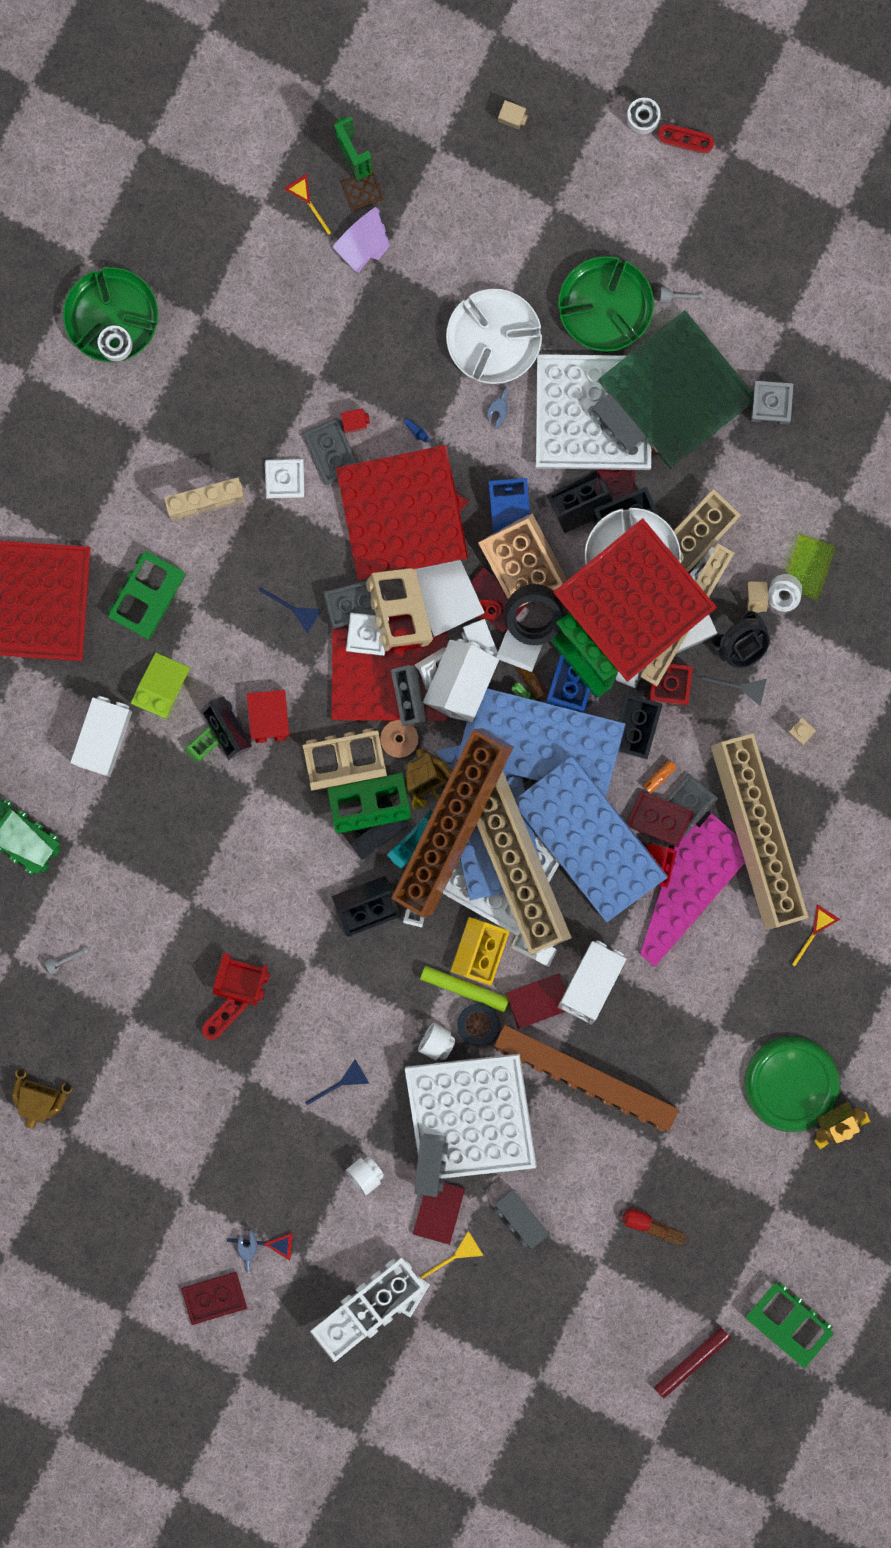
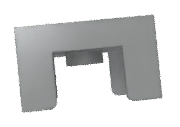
M755 381L751 422H761V420L779 422V424L789 425L791 422L793 384Z

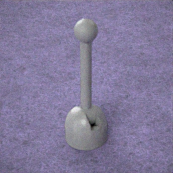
M660 287L659 302H669L673 297L697 298L703 301L705 294H673L670 288Z
M83 947L81 951L60 961L56 959L44 961L50 976L59 970L60 964L81 954H88L89 948Z

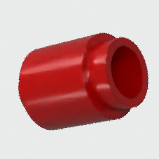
M630 1208L629 1211L625 1210L622 1221L625 1222L626 1227L643 1232V1230H649L652 1216H649L646 1212Z

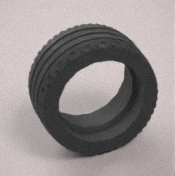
M539 584L524 585L515 590L508 599L505 610L506 624L511 635L519 642L533 646L542 645L554 639L559 633L560 628L556 622L563 618V607L560 600L553 593L554 591L549 587ZM540 601L552 609L553 618L543 627L528 628L516 620L517 609L524 603Z

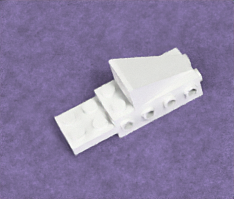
M393 1258L385 1265L387 1269L382 1273L377 1271L370 1277L372 1279L371 1282L367 1285L364 1282L355 1289L357 1293L352 1296L349 1294L341 1300L342 1305L310 1331L333 1362H336L365 1337L371 1338L378 1332L377 1328L380 1325L386 1326L393 1320L391 1316L396 1312L398 1314L402 1313L408 1308L406 1305L411 1300L415 1302L423 1295L421 1292L426 1289L423 1285L424 1282L418 1275L413 1273L411 1265L402 1258L395 1260Z

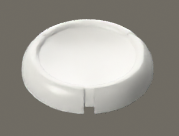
M486 289L471 294L466 301L463 300L455 308L447 326V346L456 366L468 377L487 384L506 383L523 375L535 362L542 342L541 325L534 309L519 295L502 289Z
M639 508L620 509L602 518L591 531L585 547V565L642 518H644L680 563L681 551L674 531L661 517Z

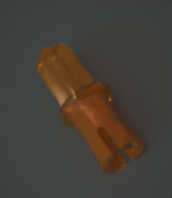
M518 667L527 682L525 684L532 690L536 699L547 693L538 680L539 676H535L533 671L530 672Z
M652 1222L647 1231V1234L662 1238L664 1242L667 1240L679 1245H683L686 1238L685 1234L671 1230L668 1226L665 1228Z

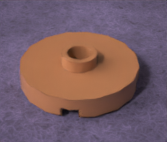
M395 720L384 727L381 732L380 742L388 755L394 758H404L415 751L418 745V734L414 726H402L401 720ZM398 735L403 737L402 742L396 741Z

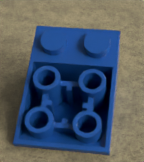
M527 478L489 481L492 529L494 534L530 514Z

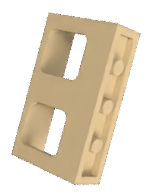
M239 478L164 497L167 511L172 521L246 501Z
M410 568L372 573L366 582V587L371 594V607L375 610V624L377 628L379 627L380 644L384 647V651H389L391 647L419 643L420 647L428 646L433 637L416 569ZM401 579L406 598L384 601L379 581ZM409 614L412 617L415 634L393 637L387 617Z
M374 728L362 730V734L355 735V732L344 733L342 738H336V735L325 737V741L318 742L317 739L306 741L303 749L311 791L387 776L378 731H374ZM369 737L373 742L376 762L356 767L353 764L350 742ZM333 745L335 747L338 770L322 774L316 773L312 754L313 748Z

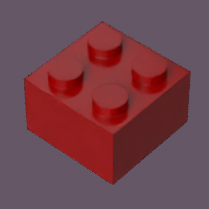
M670 664L657 687L651 684L649 700L658 703L688 706L693 666Z

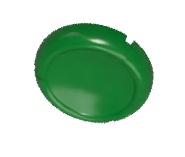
M596 257L581 263L566 277L559 294L558 307L560 318L566 331L579 344L595 351H616L633 344L646 331L653 315L654 299L648 280L633 264L627 261H619L620 258Z
M108 267L101 268L102 270L97 272L95 270L91 271L73 285L66 297L63 308V322L66 333L73 345L84 355L101 362H120L105 358L98 347V337L105 328L120 326L128 332L132 340L131 353L121 361L128 360L143 351L156 332L159 316L156 298L148 284L138 275L128 270ZM112 340L110 346L117 348L120 345V340Z
M781 1037L768 1042L754 1054L746 1069L744 1090L750 1108L753 1109L755 1115L764 1124L783 1132H802L819 1125L816 1119L834 1109L840 1093V1077L833 1058L819 1044L803 1037Z

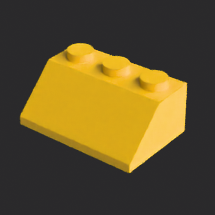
M469 917L450 972L492 986L509 931Z

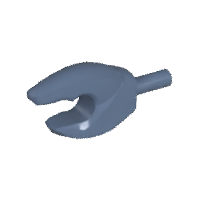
M505 387L501 398L494 399L487 410L488 421L494 412L499 413L495 429L502 425L507 416L508 405L505 401L509 391L507 387Z
M250 1230V1245L244 1244L243 1235L239 1237L237 1243L239 1256L246 1263V1272H251L250 1260L254 1258L257 1251V1239L253 1230Z

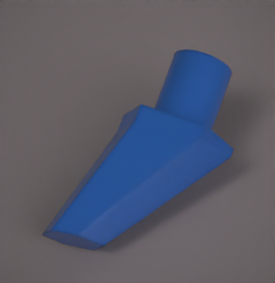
M409 419L404 421L417 440H422L424 443L429 441L430 437L423 428Z

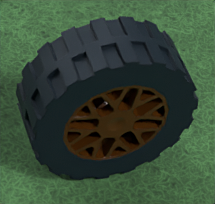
M473 1004L461 1012L457 1027L460 1036L465 1042L474 1046H484L496 1038L500 1023L496 1012L491 1007L484 1004Z

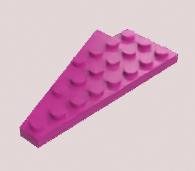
M712 813L700 827L695 825L680 842L679 847L674 846L673 850H677L669 885L668 888L661 887L640 953L654 967L745 863L737 835Z

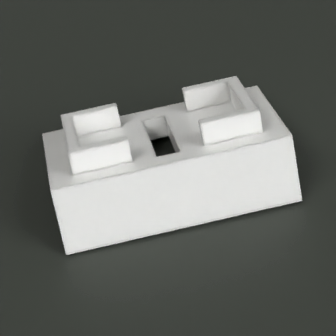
M446 647L415 664V667L422 676L426 690L429 689L436 673V662L439 666Z

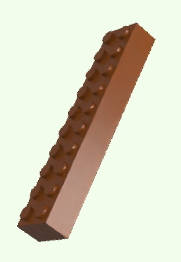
M483 728L472 730L391 899L421 917L433 915L514 746Z
M506 1025L503 1026L494 1046L497 1047V1052L503 1055L508 1053L520 1054L522 1064H525V1061L532 1064V1069L540 1073L545 1070L549 1072V1077L557 1081L562 1078L567 1081V1086L576 1090L577 1087L584 1089V1094L592 1098L597 1095L601 1097L600 1101L608 1106L615 1104L619 1106V1111L627 1115L632 1112L636 1114L635 1118L644 1123L650 1121L654 1123V1128L662 1132L665 1129L670 1130L679 1112L678 1108Z

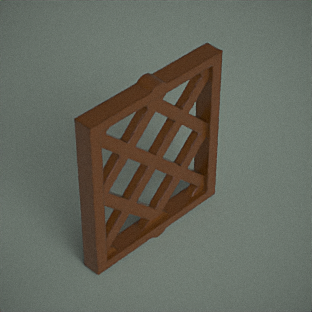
M375 173L368 175L366 180L360 179V181L365 183L362 189L356 187L358 181H355L354 185L348 183L355 180V177L341 181L351 211L384 200ZM371 176H374L375 184L368 182ZM367 184L373 186L371 193L364 190ZM346 185L352 187L350 193H347L345 188ZM354 188L361 191L358 197L352 195ZM375 188L379 190V197L373 194ZM363 192L369 195L367 201L360 199ZM371 196L377 198L376 200L369 202ZM350 197L357 199L354 206L351 205ZM359 201L365 203V204H362V205L357 206V204H358Z

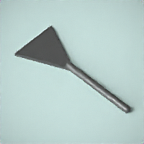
M705 676L700 677L701 680L739 688L761 706L767 679L738 685Z

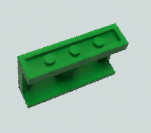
M344 116L338 119L336 124H334L336 141L356 181L374 173L372 157L369 151L357 155L349 139L355 136L352 117L347 118Z
M145 550L144 554L140 553L137 557L135 570H130L126 577V580H128L126 586L120 588L117 593L119 598L116 604L112 603L107 613L109 614L108 618L150 641L187 574ZM146 561L155 564L167 572L160 588L156 591L136 580ZM127 594L148 605V609L139 624H135L117 614Z
M569 613L556 622L560 631L550 642L597 699L612 688L619 671Z
M403 773L327 787L336 834L412 819ZM399 792V805L382 809L378 808L376 797ZM361 800V813L347 816L340 815L338 804Z
M773 1282L768 1291L744 1317L805 1369L833 1336L834 1332L831 1331L833 1326L826 1320L821 1322L817 1319L818 1314L810 1307L808 1309L801 1305L803 1301L795 1294L793 1297L787 1293L789 1289L784 1284ZM781 1292L794 1303L795 1307L783 1322L777 1325L763 1313V1309L776 1293ZM806 1318H811L824 1329L823 1335L810 1350H806L792 1338L793 1333Z

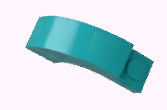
M432 810L387 855L395 865L402 868L410 861L433 813Z

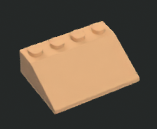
M533 513L478 542L508 599L515 590L524 585L539 584L549 587L554 591L567 581Z

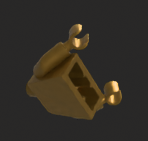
M17 1069L15 1071L17 1080L14 1083L12 1098L15 1107L18 1109V1115L26 1118L24 1125L28 1128H35L37 1121L44 1123L46 1118L50 1119L62 1110L67 1100L66 1095L72 1092L73 1087H71L70 1091L66 1092L63 1089L66 1084L64 1083L61 1087L62 1093L59 1094L60 1090L26 1080L28 1077L26 1070L24 1076L19 1077L20 1069Z

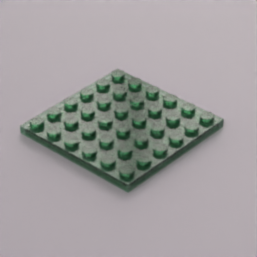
M685 310L597 380L605 391L616 399L646 435V441L669 469L673 468L751 405L754 398V393Z

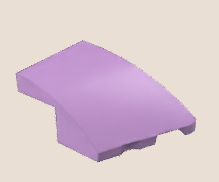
M376 207L356 221L333 246L337 253L356 272H360L370 258L379 260L390 247L388 237L385 234V226L382 224L379 216L380 210Z

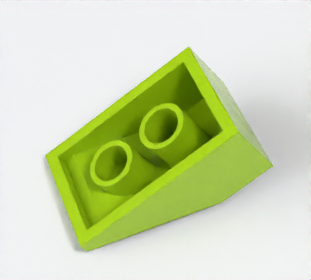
M155 653L131 704L168 720L190 671V667Z

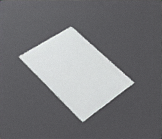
M461 560L416 569L429 625L434 637L484 613Z

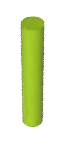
M426 965L424 967L420 980L499 1011H505L508 1004L506 996Z

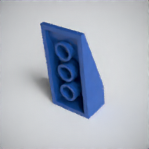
M560 655L546 704L584 713L590 690L562 655Z

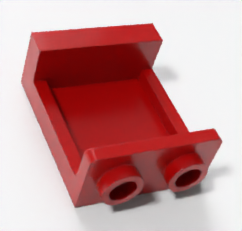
M286 691L247 693L251 740H255L256 743H266L267 739L274 738L275 741H286V737H290Z
M223 953L212 994L257 1006L258 1001H262L265 990L262 989L263 984L268 983L270 972H267L268 965H264L261 968L232 960L230 954Z

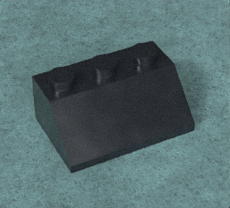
M597 472L546 495L564 533L596 519L594 509L613 501L602 477ZM596 477L600 483V495L598 496L596 494Z
M647 486L594 509L598 522L614 511L620 509L629 510V508L644 509L659 516Z
M625 694L618 722L625 723L626 725L618 753L648 759L663 706L662 703Z
M223 696L208 702L200 712L229 761L252 747V741L250 736L243 731L241 720L234 715L231 703Z
M386 796L377 801V806L380 809L393 806ZM398 821L342 832V834L361 860H364L408 825L405 821Z
M386 876L332 896L347 937L401 917L396 901L391 899L393 893Z

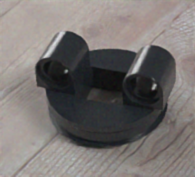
M749 611L743 615L741 621L731 626L725 634H718L713 637L711 645L723 662L726 660L733 667L744 668L755 664L765 655L770 644V633L762 618L756 612ZM751 636L754 641L739 652L736 646Z

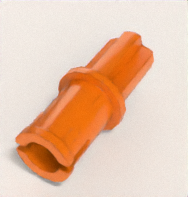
M669 760L657 772L654 771L655 774L642 786L652 794L677 769L676 765Z

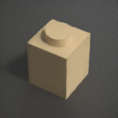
M505 100L498 117V122L520 129L521 125L525 126L528 115L525 114L526 108Z
M748 582V612H767V582Z
M801 718L788 734L802 746L816 730Z

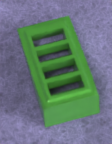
M207 727L184 749L197 764L219 744L209 733L210 727ZM205 735L213 742L212 745L203 738ZM199 741L207 748L206 750L198 744ZM194 746L201 753V755H199L192 747Z

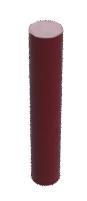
M720 1327L653 1388L664 1399L725 1345L731 1337Z

